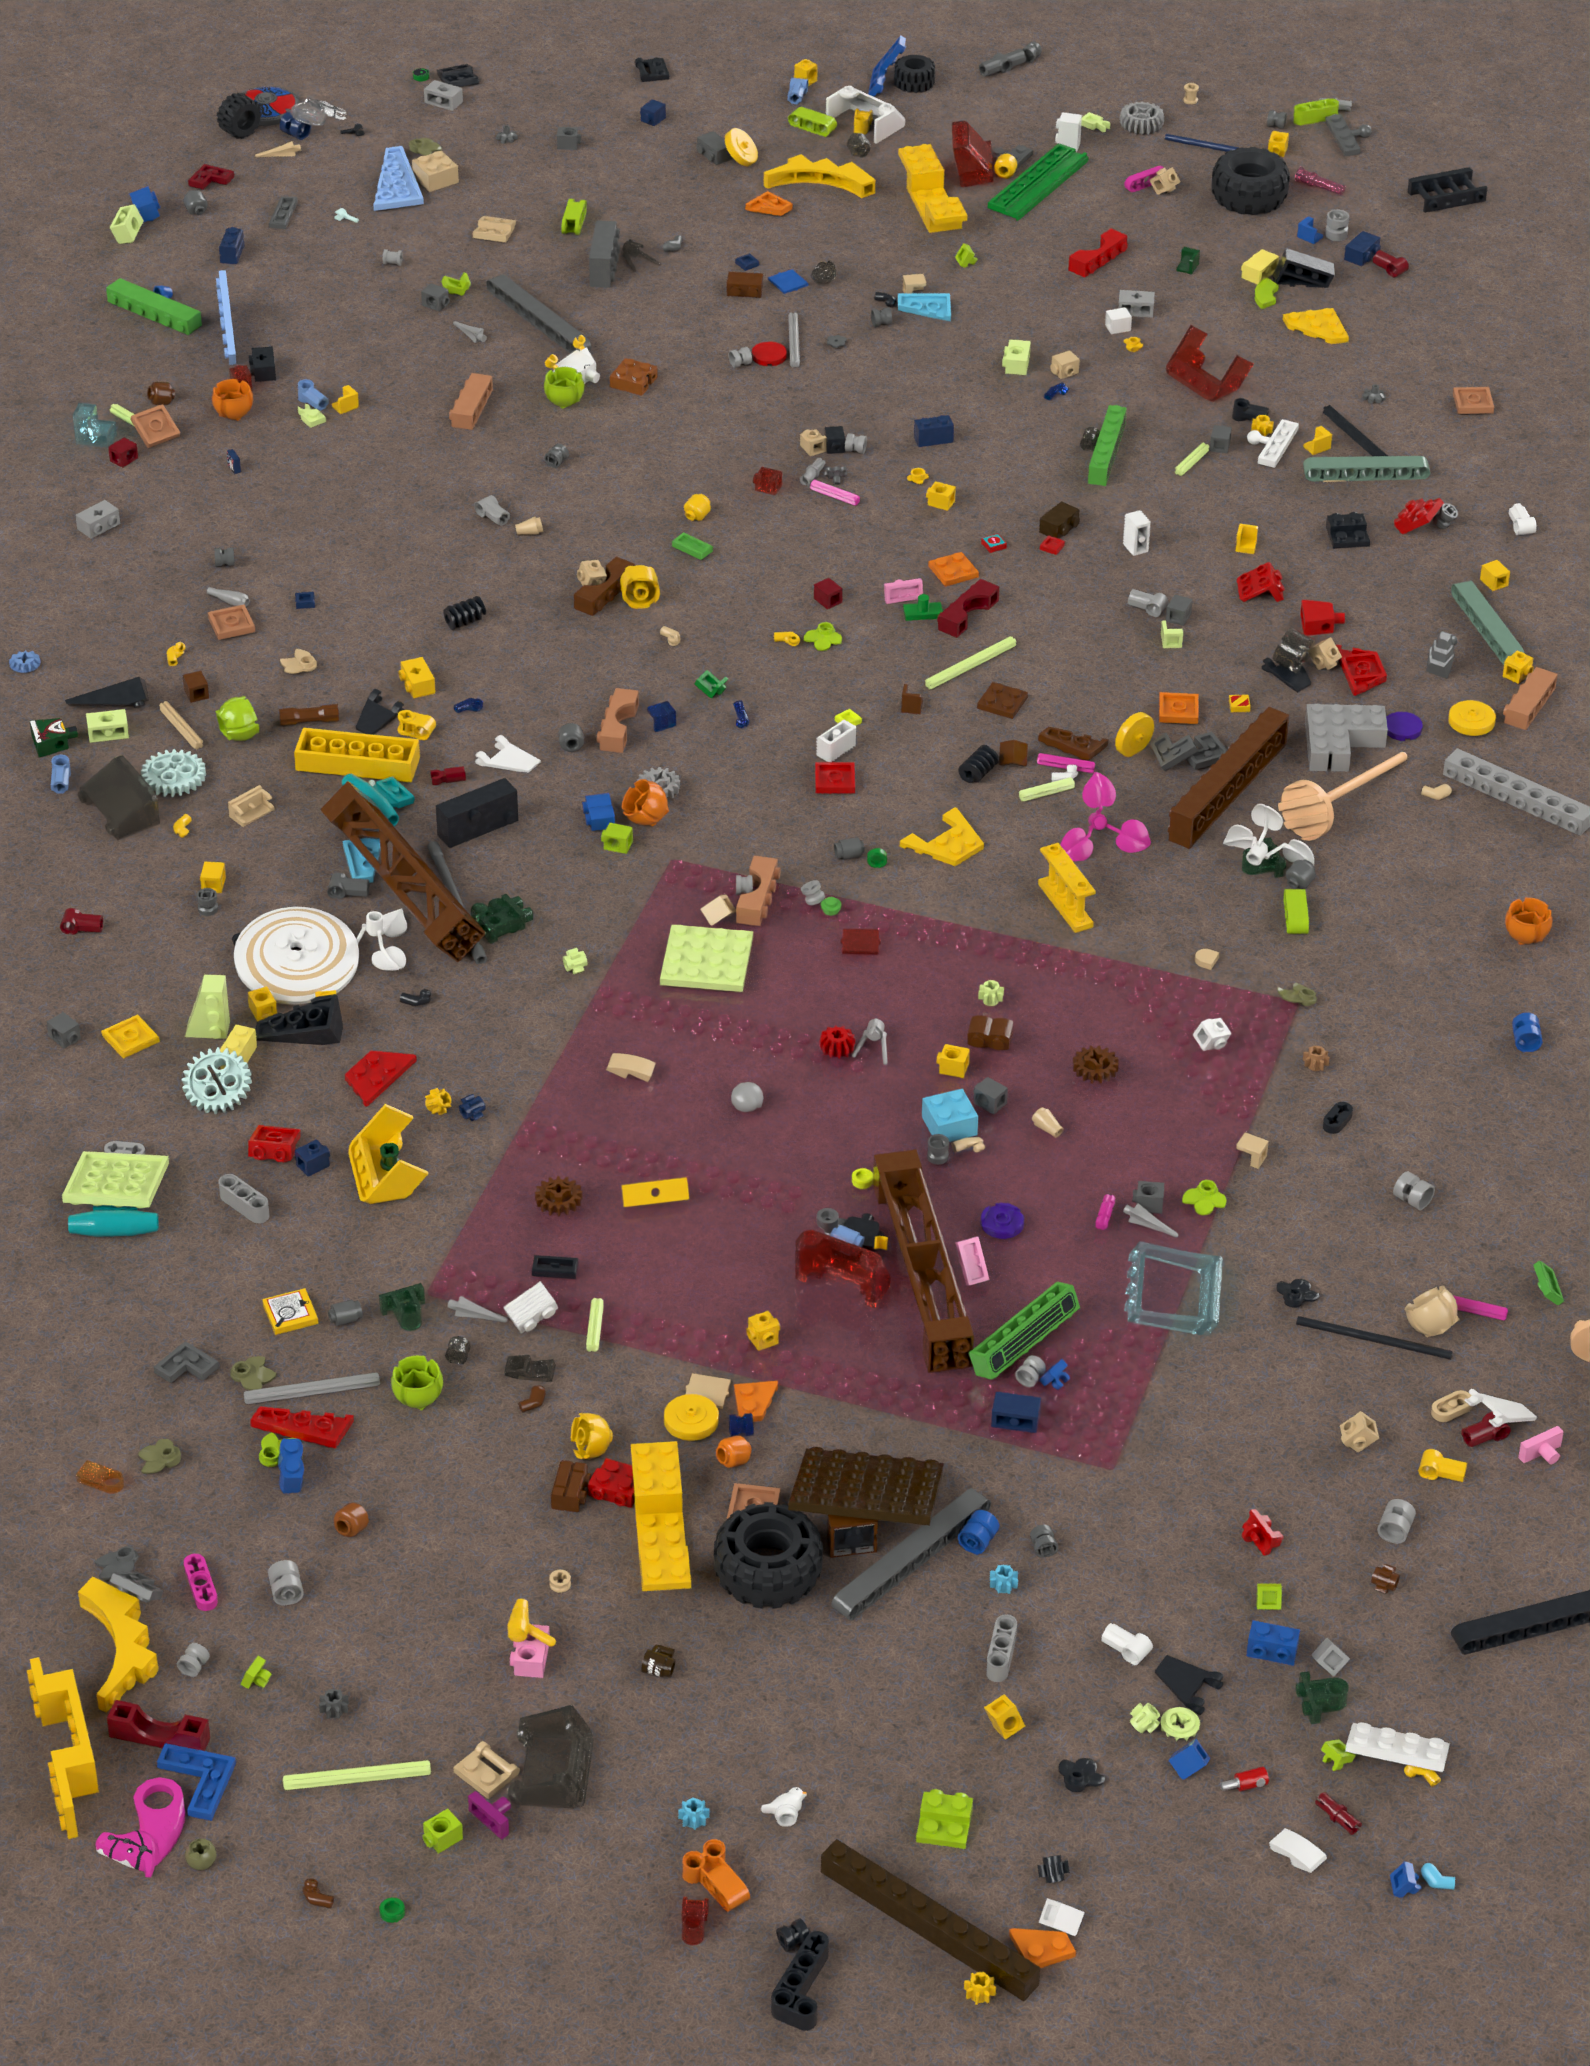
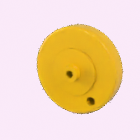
M733 128L726 133L725 145L732 158L746 167L754 164L758 159V151L750 136L738 128Z
M1466 700L1454 704L1449 710L1448 722L1454 730L1461 734L1479 736L1490 732L1495 726L1496 714L1485 703Z
M1138 712L1126 719L1120 727L1115 740L1116 750L1125 757H1132L1144 750L1154 732V720L1152 717L1144 712Z
M686 1394L678 1396L671 1400L664 1410L665 1428L671 1435L682 1440L695 1441L710 1436L719 1424V1411L716 1404L702 1395Z

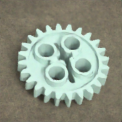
M173 749L172 753L165 750V754L158 752L157 757L151 756V760H145L146 764L142 765V783H145V788H149L150 792L156 790V795L163 792L164 796L168 793H171L172 797H174L175 793L182 796V792L185 791L189 794V789L196 790V786H201V781H205V763L202 762V758H197V754L191 756V751L185 754L183 750L179 753L175 749Z
M217 1047L216 1052L212 1053V1050L209 1048L207 1055L200 1052V1059L193 1057L194 1064L187 1063L190 1070L183 1071L185 1078H182L184 1084L182 1088L184 1093H186L187 1100H190L192 1106L196 1105L199 1111L204 1108L205 1112L208 1113L213 1109L214 1114H217L218 1109H221L223 1113H226V1107L234 1110V1103L241 1105L239 1098H247L244 1091L251 1090L248 1085L252 1083L249 1077L251 1072L243 1057H237L236 1051L229 1054V1050L226 1048L221 1053L219 1047ZM209 1066L212 1067L226 1095H222L217 1083L208 1070ZM226 1066L224 1069L218 1070V1067ZM201 1076H207L205 1079L199 1080ZM230 1082H235L233 1086H227ZM211 1092H216L214 1096H208Z

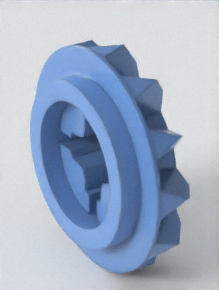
M18 651L17 654H13L12 658L9 659L11 669L21 673L34 671L41 663L39 654H35L34 651Z

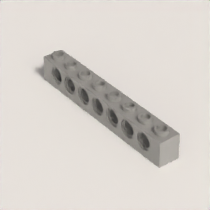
M1458 748L1445 759L1443 775L1580 836L1590 827V807Z

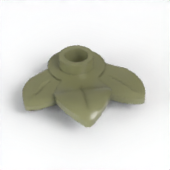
M429 138L414 139L409 142V149L412 152L420 153L424 156L432 154L434 151H442L441 146Z
M1294 983L1292 990L1277 988L1278 994L1288 1002L1311 1006V1004H1315L1317 1001L1315 991L1298 983Z
M254 1356L246 1361L236 1362L230 1371L231 1378L234 1381L241 1382L242 1387L247 1390L262 1389V1384L271 1382L276 1377V1373L264 1367L265 1357Z
M160 1439L157 1441L156 1446H146L138 1453L139 1457L146 1461L141 1470L143 1474L156 1473L164 1467H174L181 1460L179 1448L174 1446L173 1442L169 1439Z

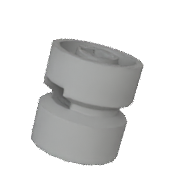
M1339 209L1329 211L1326 221V237L1333 241L1346 239L1348 235L1349 214Z
M1406 1171L1397 1180L1393 1194L1405 1202L1408 1201V1204L1416 1209L1423 1210L1432 1200L1435 1187L1424 1180H1420L1419 1177L1411 1172Z
M1401 1499L1389 1501L1377 1528L1380 1537L1385 1541L1395 1544L1404 1542L1416 1515L1414 1507Z
M283 1560L270 1566L268 1577L275 1603L284 1606L299 1602L304 1593L297 1564L289 1560Z

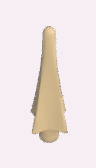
M293 141L277 148L258 153L255 157L296 156L295 152L301 151L300 144L293 145Z

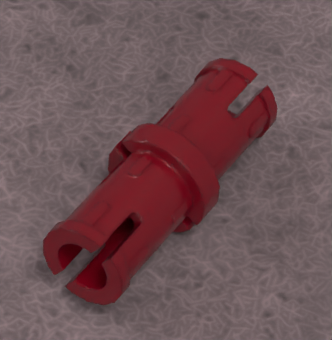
M1326 1792L1321 1793L1317 1797L1319 1800H1316L1315 1804L1330 1816L1332 1822L1340 1824L1350 1835L1360 1830L1356 1826L1361 1827L1362 1823L1347 1811L1346 1806L1343 1804L1339 1805Z

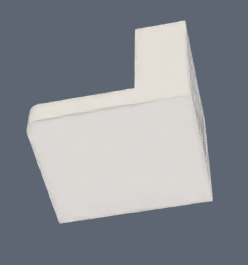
M1127 308L1106 311L1105 325L1111 334L1131 331L1132 316Z
M1047 1898L1039 1923L1076 1936L1084 1912Z

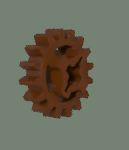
M1090 1045L1087 1050L1083 1047L1081 1052L1077 1051L1076 1056L1073 1057V1072H1076L1077 1077L1083 1076V1081L1090 1079L1092 1084L1094 1081H1098L1101 1084L1103 1079L1109 1082L1110 1077H1116V1072L1119 1069V1058L1115 1057V1052L1109 1053V1048L1102 1050L1099 1045L1097 1048H1093Z
M557 1176L555 1180L549 1177V1182L542 1180L541 1186L536 1187V1206L541 1207V1212L548 1210L550 1216L553 1213H557V1216H560L563 1212L569 1215V1210L575 1212L577 1211L576 1206H581V1200H583L581 1185H576V1180L569 1182V1177H565L564 1180L560 1176Z

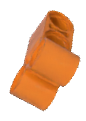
M711 1839L704 1844L703 1853L690 1851L684 1855L682 1877L687 1883L696 1884L700 1882L716 1901L724 1907L725 1911L729 1912L750 1900V1893L744 1882L725 1862L726 1849L724 1843L717 1839Z

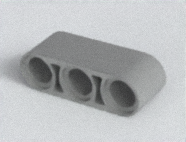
M225 1174L219 1178V1191L222 1201L254 1223H264L269 1219L268 1199L233 1174Z
M1001 1615L995 1622L987 1656L986 1672L988 1679L993 1682L1004 1681L1009 1673L1017 1635V1620L1011 1615Z

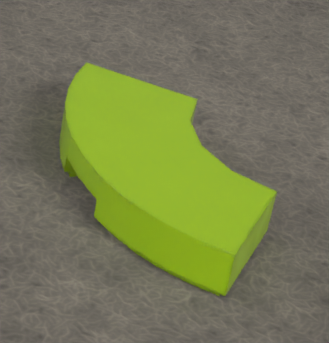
M1269 278L1259 282L1255 288V302L1261 309L1276 304V298L1273 294L1278 291L1279 285Z

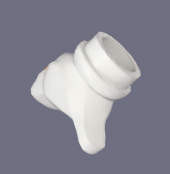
M794 1787L788 1793L777 1797L772 1803L762 1805L761 1811L763 1813L775 1814L779 1825L791 1826L797 1820L798 1811L802 1806L801 1801L806 1797L807 1793L798 1787Z

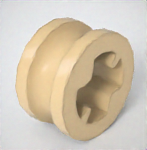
M555 1570L550 1574V1588L554 1592L562 1593L569 1590L571 1587V1576L567 1571ZM562 1579L563 1583H558V1580Z

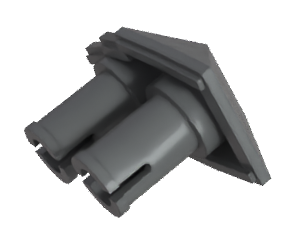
M1441 631L1438 638L1434 639L1433 645L1429 649L1426 672L1446 679L1449 677L1455 654H1453L1454 646L1458 641L1455 635L1452 636L1450 633Z

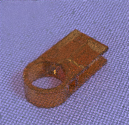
M88 1460L76 1474V1477H79L78 1483L108 1494H116L124 1487L123 1474L120 1471ZM109 1479L120 1480L115 1485L105 1484V1482Z

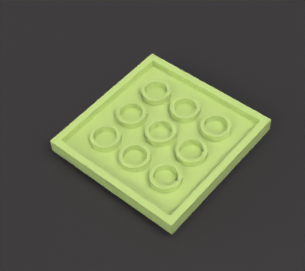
M671 925L660 976V985L743 992L753 941V931Z
M83 1151L62 1194L63 1203H71L73 1205L92 1204L94 1206L114 1205L115 1207L132 1206L136 1208L150 1207L168 1167L169 1158L168 1156Z

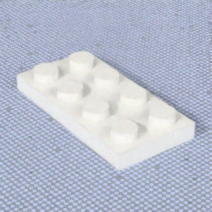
M1360 1722L1352 1724L1345 1752L1443 1772L1450 1743L1444 1742L1439 1738H1423L1415 1733H1399L1391 1728L1371 1727L1370 1724Z

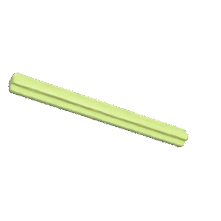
M1010 636L927 678L925 686L933 689L1015 647L1016 640Z
M424 1760L283 1776V1786L285 1790L424 1776L430 1775L431 1767L430 1762Z

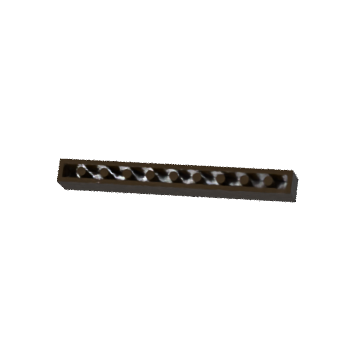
M836 1839L821 1854L822 1874L976 1972H985L989 1978L994 1977L995 1984L1023 2002L1039 1986L1040 1967L843 1842Z

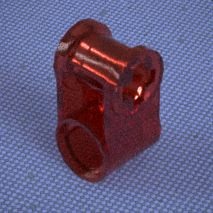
M683 1896L682 1940L688 1945H698L704 1940L706 1921H708L709 1898L690 1900L688 1897Z

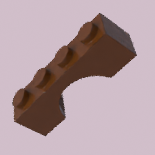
M615 557L606 565V582L599 585H584L574 594V609L591 616L601 611L609 601L611 602L619 592H622L620 586L621 576L625 572L626 567L635 566V564Z

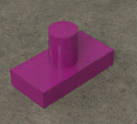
M474 1791L468 1796L469 1812L501 1840L509 1835V1822L503 1815L511 1809L508 1799L502 1796L490 1804L478 1792Z

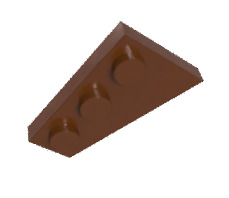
M1047 727L1038 736V741L1045 743L1047 746L1055 747L1064 753H1070L1081 760L1087 761L1105 749L1109 742V739L1102 738L1101 741L1093 740L1091 735L1086 734L1084 736H1075L1072 731L1054 727Z

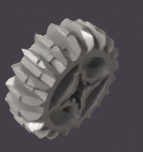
M1136 101L1135 103H1129V105H1125L1122 108L1120 114L1121 127L1124 130H1129V133L1135 132V135L1137 133L1149 135L1150 132L1154 134L1155 131H1159L1162 128L1164 122L1163 109H1160V106H1155L1154 103L1149 104V102L1144 103L1142 101L1138 103Z

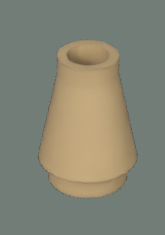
M533 517L515 525L517 535H539L540 532H543L540 517Z
M1042 1107L1032 1117L1036 1127L1051 1134L1054 1138L1060 1136L1064 1130L1049 1109Z

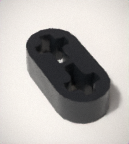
M1347 1102L1336 1103L1323 1119V1130L1330 1134L1339 1133L1352 1118V1105Z

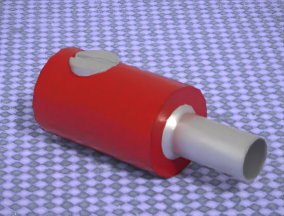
M1262 1766L1236 1773L1233 1780L1221 1782L1220 1786L1222 1791L1238 1788L1241 1792L1269 1784V1777L1266 1768Z

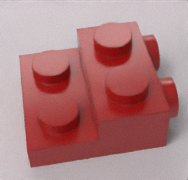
M1423 498L1416 501L1413 499L1398 514V518L1394 520V525L1401 534L1410 532L1429 523L1444 502L1441 498L1430 499L1426 502Z
M258 1125L248 1140V1157H254L256 1160L275 1159L277 1162L291 1161L295 1155L296 1144L301 1137V1129Z
M606 1458L601 1468L595 1470L588 1483V1496H592L597 1500L609 1501L618 1506L632 1508L634 1505L632 1465Z

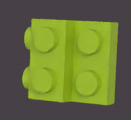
M933 1789L930 1792L924 1791L916 1842L966 1849L973 1798H969L965 1793L960 1792L955 1795H946L938 1789Z

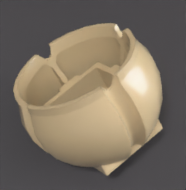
M1440 1286L1439 1290L1435 1287L1413 1299L1414 1304L1409 1303L1405 1307L1409 1323L1416 1331L1424 1334L1425 1337L1443 1334L1459 1320L1456 1300L1445 1286Z

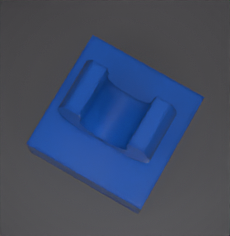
M1063 1359L1059 1360L1039 1381L1044 1387L1051 1382L1052 1386L1059 1390L1063 1386L1059 1379L1064 1383L1070 1379V1376L1063 1372L1068 1366Z
M1404 1861L1390 1874L1394 1896L1401 1898L1408 1892L1416 1894L1421 1889V1886L1416 1883L1419 1875L1414 1873L1413 1864Z

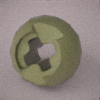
M195 1839L186 1847L185 1860L193 1869L205 1870L211 1867L216 1860V1848L209 1840Z

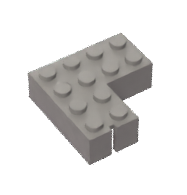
M1307 704L1305 728L1309 771H1327L1329 754H1332L1331 771L1349 772L1350 747L1386 748L1388 729L1385 706Z

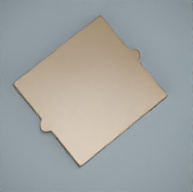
M692 1373L689 1385H686V1394L705 1396L712 1400L717 1408L723 1409L725 1399L729 1396L728 1390L731 1380Z

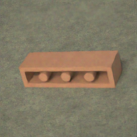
M471 373L469 379H466L464 389H461L459 398L455 400L454 408L449 412V420H451L452 427L473 430L493 391L492 376Z
M1538 667L1532 673H1529L1526 682L1520 685L1518 693L1512 696L1511 703L1505 706L1503 711L1505 716L1504 723L1526 730L1556 689L1558 674Z

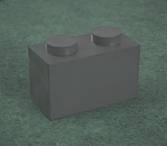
M714 131L697 137V151L709 161L719 165L733 159L726 148L725 139Z

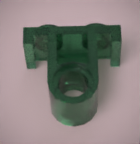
M1271 837L1263 839V842L1268 847V852L1278 847L1274 844ZM1251 848L1243 851L1241 869L1245 874L1258 875L1274 872L1275 878L1283 877L1286 861L1284 857H1281L1279 851L1272 854L1268 859L1264 858L1260 865H1253L1246 859V855Z
M422 1283L379 1295L380 1311L383 1316L387 1315V1311L392 1310L402 1329L415 1331L421 1327V1305L425 1304V1293Z
M1309 1671L1300 1672L1299 1683L1295 1684L1296 1694L1298 1698H1302L1303 1715L1308 1716L1311 1725L1320 1723L1321 1713L1339 1711L1346 1707L1349 1685L1344 1679L1333 1677L1310 1681Z

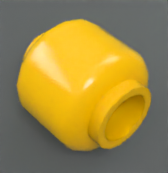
M1005 153L1000 155L994 165V171L997 176L1005 179L1013 176L1017 169V160L1011 154Z
M693 494L684 504L685 516L691 521L694 519L697 521L703 520L711 510L710 500L703 494Z

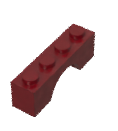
M979 579L938 615V630L958 638L968 628L967 612L977 609L989 610L999 601L1000 586Z
M119 1700L114 1701L107 1716L108 1732L111 1738L163 1748L164 1744L167 1743L205 1751L210 1740L209 1722L205 1718L185 1714L178 1722H161L148 1716L138 1704Z

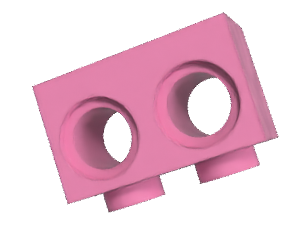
M533 1625L550 1635L549 1626ZM529 1634L526 1640L522 1642L513 1641V1647L516 1650L515 1652L511 1651L510 1666H514V1675L543 1678L549 1646Z

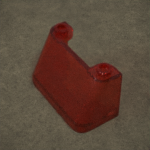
M815 1230L803 1231L795 1241L796 1280L806 1282L807 1277L813 1275L820 1279L826 1272L861 1285L860 1294L866 1295L865 1305L876 1308L891 1285V1275L882 1257L876 1252Z

